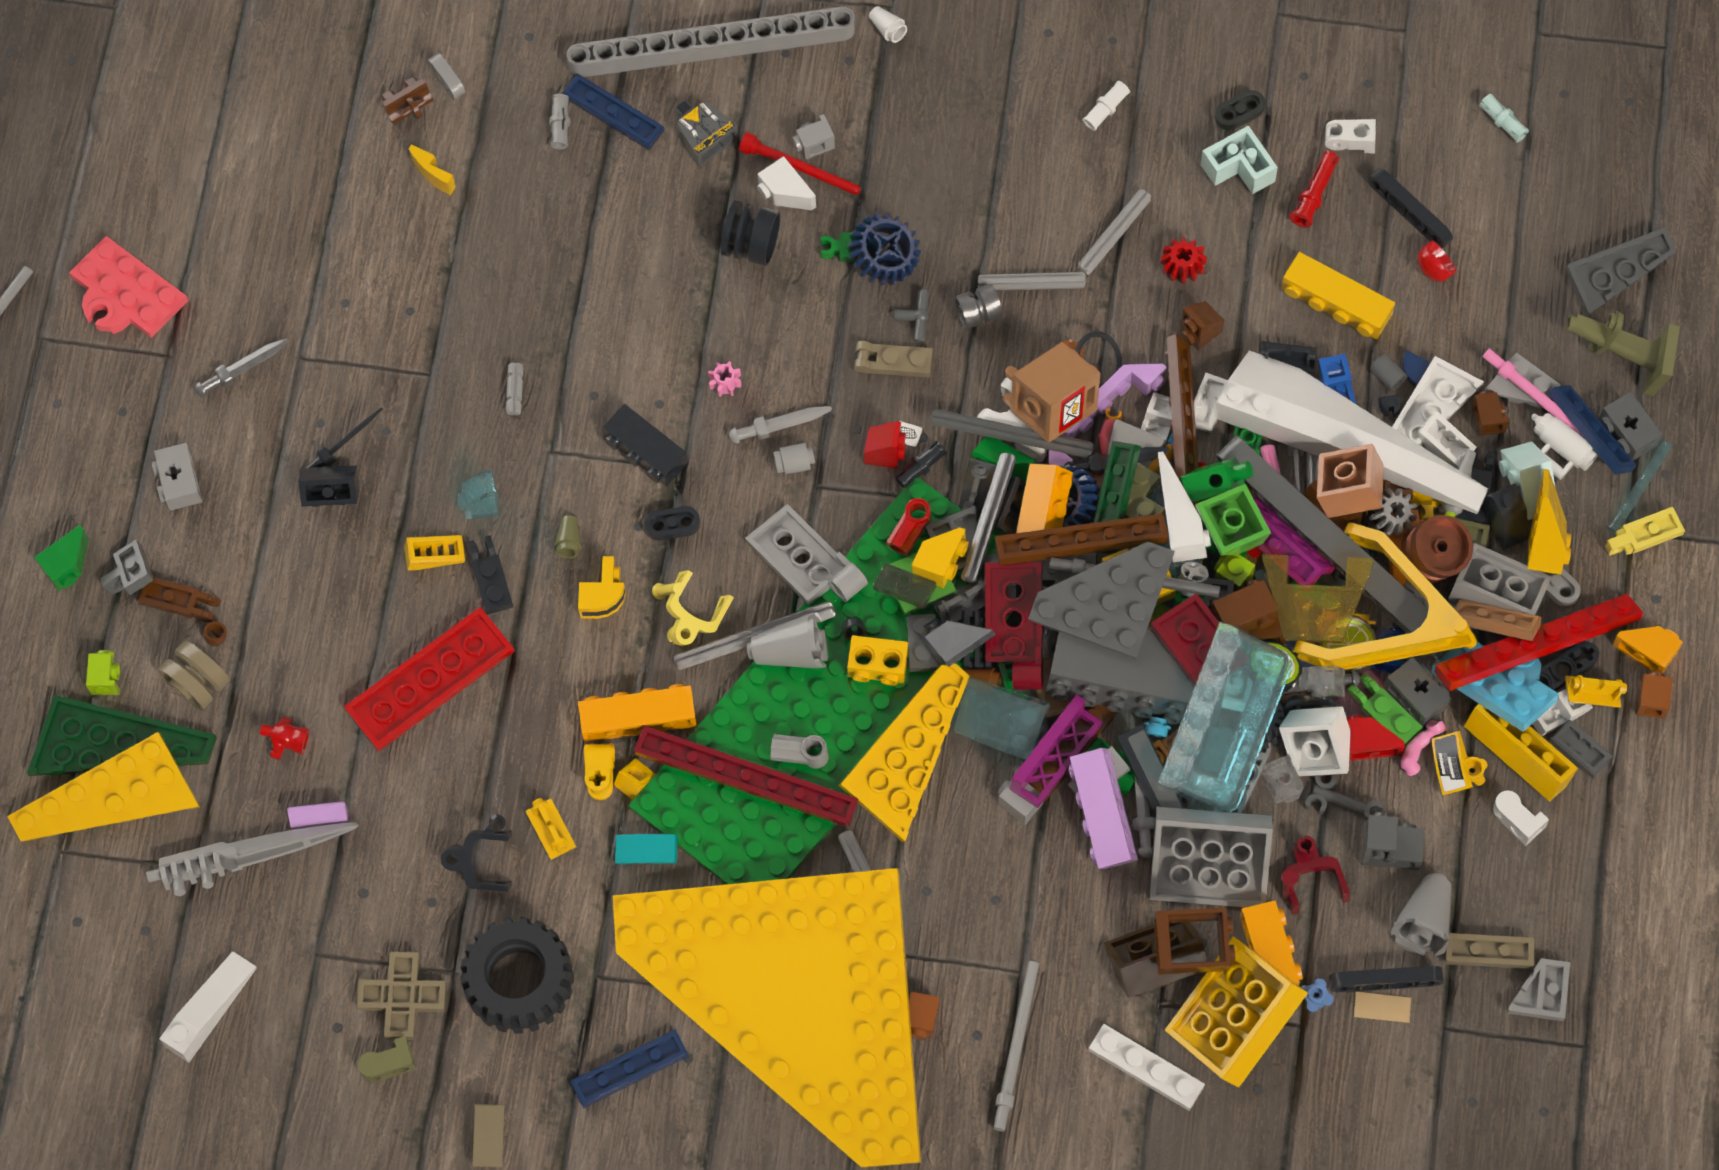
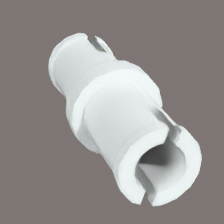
M1117 81L1104 97L1098 98L1096 101L1097 105L1083 118V123L1090 130L1095 131L1108 115H1113L1116 112V106L1129 94V88L1121 81Z

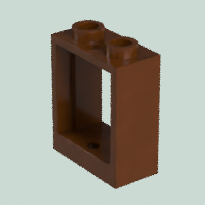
M1226 908L1155 912L1154 931L1158 974L1228 971L1231 963L1235 962L1234 945H1229L1228 935L1233 933L1232 916H1227ZM1217 921L1220 961L1171 962L1169 923Z

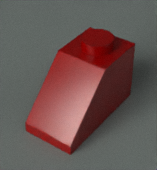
M1362 715L1347 717L1350 728L1349 761L1402 756L1405 748L1404 741L1372 717L1364 718Z

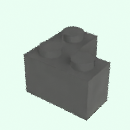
M1377 812L1374 815H1369L1363 832L1361 865L1419 870L1423 857L1424 829L1417 828L1414 824H1401L1399 827L1398 817H1391L1389 813Z

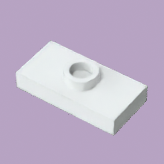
M1205 373L1194 400L1195 425L1197 429L1212 434L1218 420L1217 402L1228 380Z

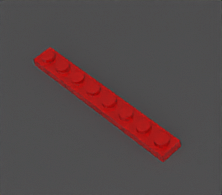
M1624 594L1541 625L1532 641L1508 637L1435 665L1434 672L1448 690L1451 691L1639 621L1642 618L1643 611L1628 594Z

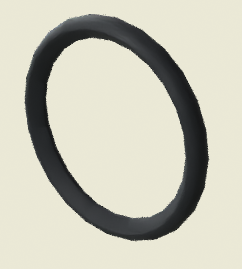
M1099 331L1090 332L1083 336L1075 349L1079 356L1087 340L1093 337H1101L1107 340L1115 351L1117 365L1114 374L1122 367L1120 349L1111 336Z

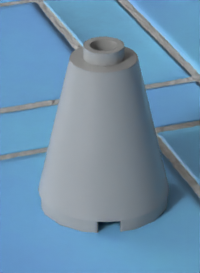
M817 612L809 613L752 636L751 642L747 643L749 659H754L755 663L759 665L826 668L827 665L822 662L828 660L825 630H820L817 622H822L820 615Z
M1440 873L1426 875L1394 922L1391 936L1393 934L1396 936L1395 942L1403 949L1424 956L1425 951L1434 952L1433 956L1445 953L1449 944L1452 885L1444 875Z

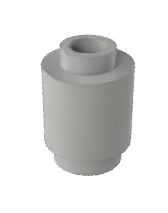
M806 443L779 448L780 451L773 452L777 474L784 472L787 475L811 470L810 464L815 463L812 447L807 448Z

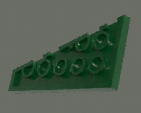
M54 695L27 774L28 776L86 773L157 732L163 737L178 766L209 764L217 737L215 734Z

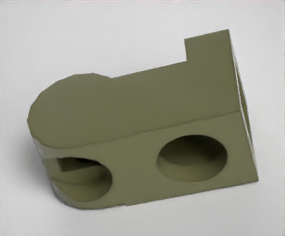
M404 1036L394 1039L395 1048L380 1053H364L358 1061V1069L363 1078L369 1082H378L417 1070L407 1038Z

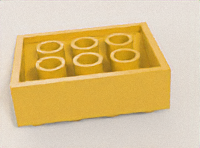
M1233 936L1229 941V945H1234L1235 962L1231 963L1228 971L1207 972L1166 1027L1165 1031L1221 1079L1240 1087L1308 992Z

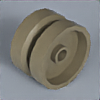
M184 640L174 651L178 662L166 659L157 669V672L179 696L192 706L204 711L213 701L210 690L221 692L228 685L230 679L222 668L206 653L189 641Z

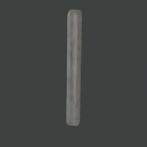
M1003 453L999 457L961 575L962 580L968 583H976L1015 465L1016 457L1009 453Z

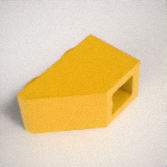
M957 528L923 541L912 563L913 578L944 589L947 581H952L955 577L958 567L956 562L959 556L963 557L967 551L969 542L966 541L965 529Z

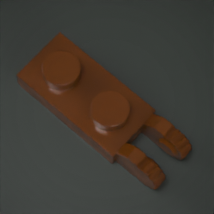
M153 577L152 582L142 588L138 598L139 605L188 618L194 617L209 623L214 622L215 615L209 611L196 608L198 601L213 607H218L221 603L220 598L200 592L199 589Z

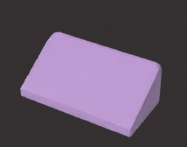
M343 801L287 808L291 830L349 823V812Z

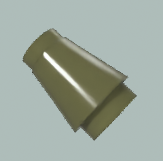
M571 515L561 518L554 543L557 556L564 559L577 557L578 552L581 550L578 519Z

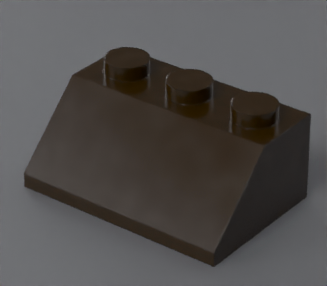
M1190 922L1169 923L1171 962H1207L1203 941ZM1154 925L1104 942V947L1118 982L1128 998L1141 996L1154 988L1168 986L1174 981L1188 976H1196L1200 973L1158 974Z

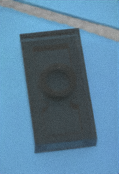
M887 563L884 564L873 584V590L925 609L936 589L935 581Z

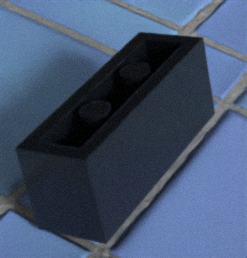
M625 403L603 426L604 441L614 450L620 449L625 453V458L636 467L640 465L646 470L647 476L656 483L660 481L667 487L688 464L686 451Z

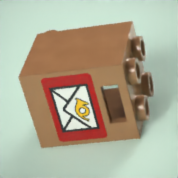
M1063 342L1020 370L1013 366H1009L1005 370L1006 377L1012 381V393L1004 394V403L1011 408L1010 412L1048 443L1097 411L1100 372L1095 366L1087 363L1074 349H1070Z

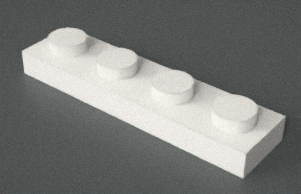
M1105 1024L1101 1027L1088 1050L1190 1111L1205 1086L1201 1081Z

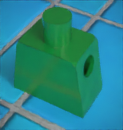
M1234 457L1199 467L1183 475L1181 480L1188 497L1194 503L1243 485L1245 483L1244 479L1253 477V468L1249 461L1239 463L1238 459Z

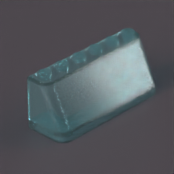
M1220 622L1158 784L1194 803L1221 812L1234 811L1241 802L1292 668L1291 657L1279 648L1236 627Z

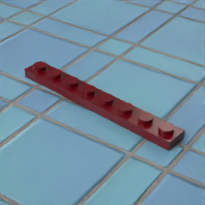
M645 725L634 749V754L847 828L851 824L859 803L858 798Z

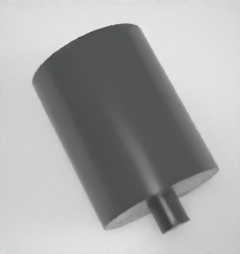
M1384 354L1379 358L1377 356L1373 358L1374 363L1370 367L1371 372L1390 391L1397 389L1407 379L1408 375L1388 354Z

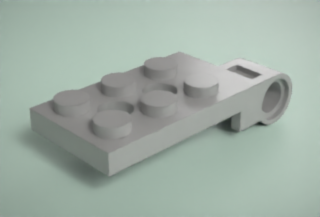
M788 504L745 538L746 543L808 605L812 604L829 589L844 602H847L868 584L863 573L840 552L837 553ZM782 537L792 538L791 543L786 546L777 544L778 540ZM801 554L810 556V559L804 564L795 562L796 558Z

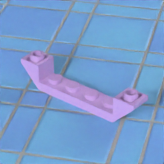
M1164 364L1123 365L1099 388L1097 411L1061 434V436L1075 438L1080 432L1085 433L1094 423L1093 419L1099 413L1105 414L1106 409L1112 406V400L1118 395L1123 396L1129 390L1131 384L1145 396H1148L1153 390L1157 392L1166 382L1167 367ZM1048 450V465L1064 466L1068 461H1070V464L1073 463V460L1067 454Z

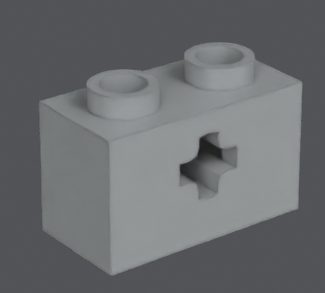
M187 443L155 450L156 461L152 462V468L155 477H160L162 485L157 486L161 503L166 502L170 511L202 503L195 467Z

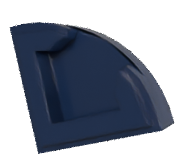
M1406 350L1403 358V369L1408 375L1407 380L1414 387H1417L1431 362Z

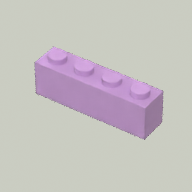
M1100 748L1071 756L1069 773L1072 780L1077 783L1079 792H1076V800L1079 808L1084 811L1086 820H1083V828L1087 837L1090 836L1093 848H1090V855L1093 863L1098 865V869H1108L1137 861L1138 858L1110 749Z

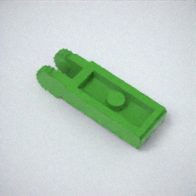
M1364 673L1360 677V682L1373 694L1369 700L1354 685L1347 689L1348 694L1361 706V710L1368 717H1372L1401 738L1405 745L1422 730L1423 726L1383 688H1380L1377 682L1369 675Z

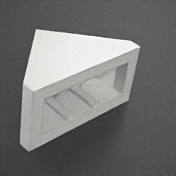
M1437 411L1432 413L1418 431L1428 451L1456 468L1460 466L1466 450L1474 451L1476 449V446Z

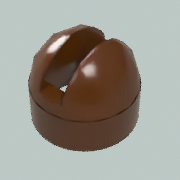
M214 621L205 626L204 639L207 644L219 646L226 640L227 630L224 624Z

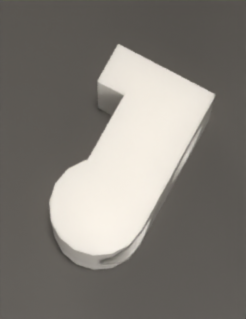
M1376 119L1333 120L1326 124L1325 146L1328 149L1364 150V153H1375Z
M1503 791L1496 797L1493 807L1494 815L1525 846L1546 828L1549 819L1541 811L1534 816L1521 804L1520 797L1515 792Z

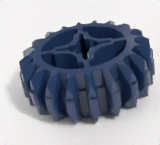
M879 213L874 214L872 218L869 216L865 217L862 221L863 223H858L855 226V231L850 234L852 241L848 244V249L852 250V252L849 254V259L856 260L853 264V269L859 267L862 269L860 277H864L866 274L870 276L869 283H873L876 279H878L880 286L884 285L886 281L890 286L894 285L897 280L903 282L906 276H910L914 272V267L919 264L917 258L920 256L921 250L916 247L920 244V240L912 238L916 234V230L908 231L909 222H905L903 225L900 224L899 216H896L893 220H891L889 213H885L883 217ZM880 232L887 233L889 236L882 235ZM897 242L900 244L902 252L899 250ZM866 243H867V247H868V248L870 249V251H871V254H872L871 257H870V255H869V253H868V251H867ZM888 243H890V246L887 248V251H884L882 255H879V253L882 251V247H885ZM878 263H885L890 267H885Z
M1060 466L1073 472L1072 485L1069 490L1066 514L1062 527L1094 522V515L1100 497L1098 494L1101 491L1096 485L1097 480L1087 471L1078 467Z

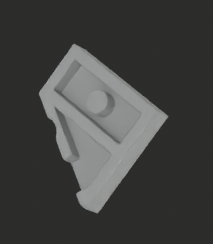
M1517 352L1509 360L1517 367L1515 369L1550 399L1551 397L1548 393L1553 387L1561 385ZM1499 374L1484 390H1493L1498 393V396L1509 398V402L1527 403L1529 406L1543 409L1540 404L1510 379L1507 378L1505 380Z
M1541 958L1508 1007L1507 1014L1564 1021L1570 962Z

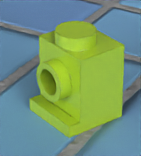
M101 650L97 654H89L86 686L91 695H120V689L115 680L120 678V665L114 660V652Z

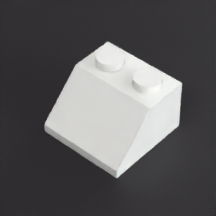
M1343 707L1290 710L1279 729L1294 776L1347 774L1349 771L1350 728Z

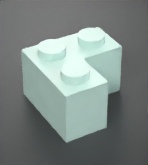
M1249 126L1202 151L1201 167L1215 186L1238 174L1250 192L1254 194L1276 180L1278 167Z
M1531 441L1500 450L1502 461H1499V469L1502 476L1507 477L1511 485L1515 483L1527 507L1528 520L1533 519L1544 469L1550 470L1554 482L1551 460Z

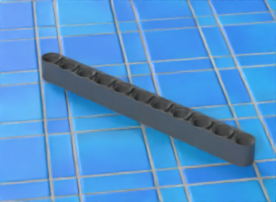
M1235 436L1216 455L1218 461L1234 457L1238 459L1239 463L1249 461L1253 468V477L1244 479V484L1253 494L1336 567L1335 569L1405 633L1410 634L1422 626L1427 618L1429 609L1241 438ZM1447 650L1430 653V655L1438 660Z

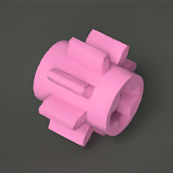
M730 361L727 364L721 365L717 362L715 370L708 371V376L711 379L709 388L710 390L716 388L719 397L723 394L733 396L735 387L742 386L741 380L738 379L741 376L740 368L734 370Z

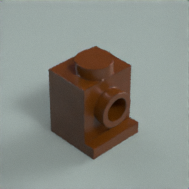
M1486 390L1475 395L1472 408L1478 436L1505 433L1509 424V418L1505 417V405L1503 401L1499 402L1498 393L1493 390Z

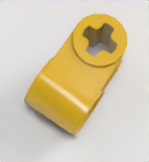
M585 744V783L588 793L595 800H605L613 792L614 744Z

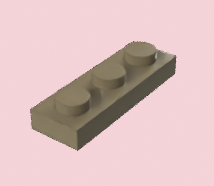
M1449 933V944L1445 951V964L1533 969L1534 938Z

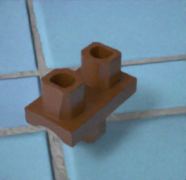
M412 77L404 82V89L400 92L395 93L389 90L381 96L384 109L393 125L411 114L416 119L422 117L419 109L434 101L427 82L423 78L417 80Z

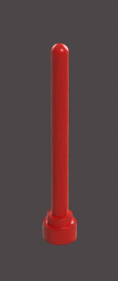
M746 132L741 140L739 152L746 155H756L758 153L774 161L785 157L790 165L799 172L853 195H858L861 191L860 186L762 144L761 140L757 139L758 136L750 132Z

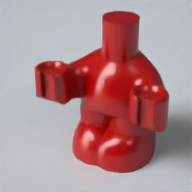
M282 717L281 721L274 726L262 724L259 735L270 737L273 746L270 758L281 760L284 749L293 750L300 755L304 754L310 728L292 726L293 719Z

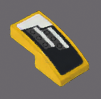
M1460 731L1432 738L1434 761L1442 794L1446 795L1473 787L1465 763V759L1468 757Z

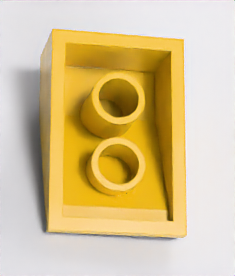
M1544 469L1528 539L1527 569L1561 575L1563 564L1568 565L1570 561L1571 548L1569 547L1571 534L1567 533V521L1550 470Z

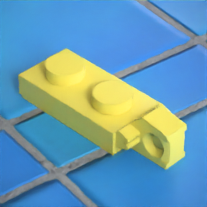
M1670 507L1623 525L1620 530L1616 531L1617 537L1607 540L1605 548L1609 556L1620 553L1623 550L1626 555L1634 554L1679 537L1685 533V529L1674 508Z

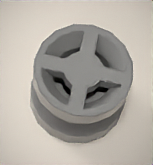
M1189 561L1182 565L1177 579L1204 584L1208 578V570L1198 562ZM1179 591L1182 595H1185L1187 597H1191L1194 595V593Z

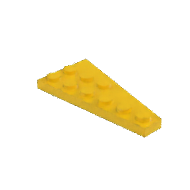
M956 663L950 667L941 664L839 784L850 796L858 798L859 804L902 842L907 838L909 827L918 810V804L923 791L929 782L941 751V745L950 728V722L955 709L959 705L970 677Z
M157 732L7 817L20 841L24 842L57 834L173 813L175 811L199 808L200 805L163 737Z

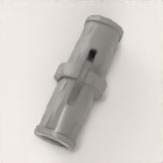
M555 94L551 97L552 116L549 118V125L552 127L551 147L560 150L568 147V127L571 122L570 117H568L569 97L565 94Z

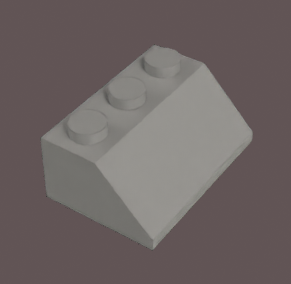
M1473 543L1472 558L1467 567L1459 573L1447 602L1456 605L1459 599L1535 615L1552 576L1540 571L1529 570L1527 565Z

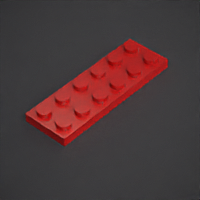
M479 607L344 706L345 711L379 752L514 653V648L482 608Z

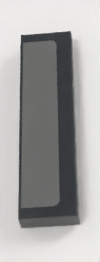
M1143 724L1117 736L1116 739L1154 817L1156 818L1157 807L1184 809Z

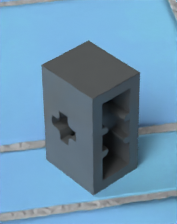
M1631 391L1605 406L1599 417L1601 423L1633 461L1659 446L1663 436L1662 432Z
M1413 657L1390 674L1383 687L1423 727L1428 721L1433 720L1446 710L1451 700L1447 689L1442 684H1437L1430 676L1427 667L1420 662L1418 663Z

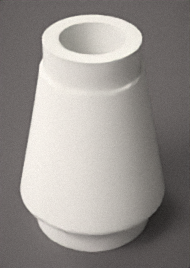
M879 6L871 10L869 19L887 41L896 43L905 36L907 26L903 19Z

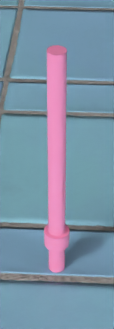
M1490 348L1484 353L1482 357L1499 370L1498 374L1505 380L1507 378L1510 379L1550 414L1558 417L1582 436L1558 405L1517 372L1515 365L1509 360L1507 362L1504 361Z

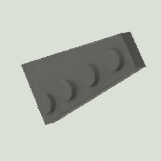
M1664 227L1567 264L1565 270L1586 316H1589L1669 259L1677 250L1667 228Z

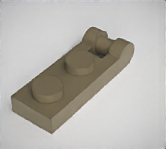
M867 341L856 343L855 352L858 354V357L854 361V370L857 372L930 378L933 348L872 344ZM877 356L876 362L869 361L868 357Z

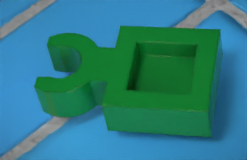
M852 232L839 233L840 240H835L830 236L821 237V245H829L831 247L829 250H821V258L831 259L835 255H840V262H856L854 259H849V254L852 250L848 249V244L852 241L850 239Z

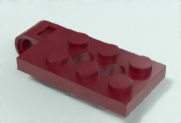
M999 562L985 563V628L993 630L996 634L986 641V662H1013L1012 681L1014 690H1043V626L1028 621L1038 592L1043 590L1042 562H1023L1001 566ZM1011 583H1018L1022 588V593L1017 599H1010L1006 594V589ZM1017 611L1022 616V622L1018 627L1013 628L1007 624L1006 618L1010 612Z

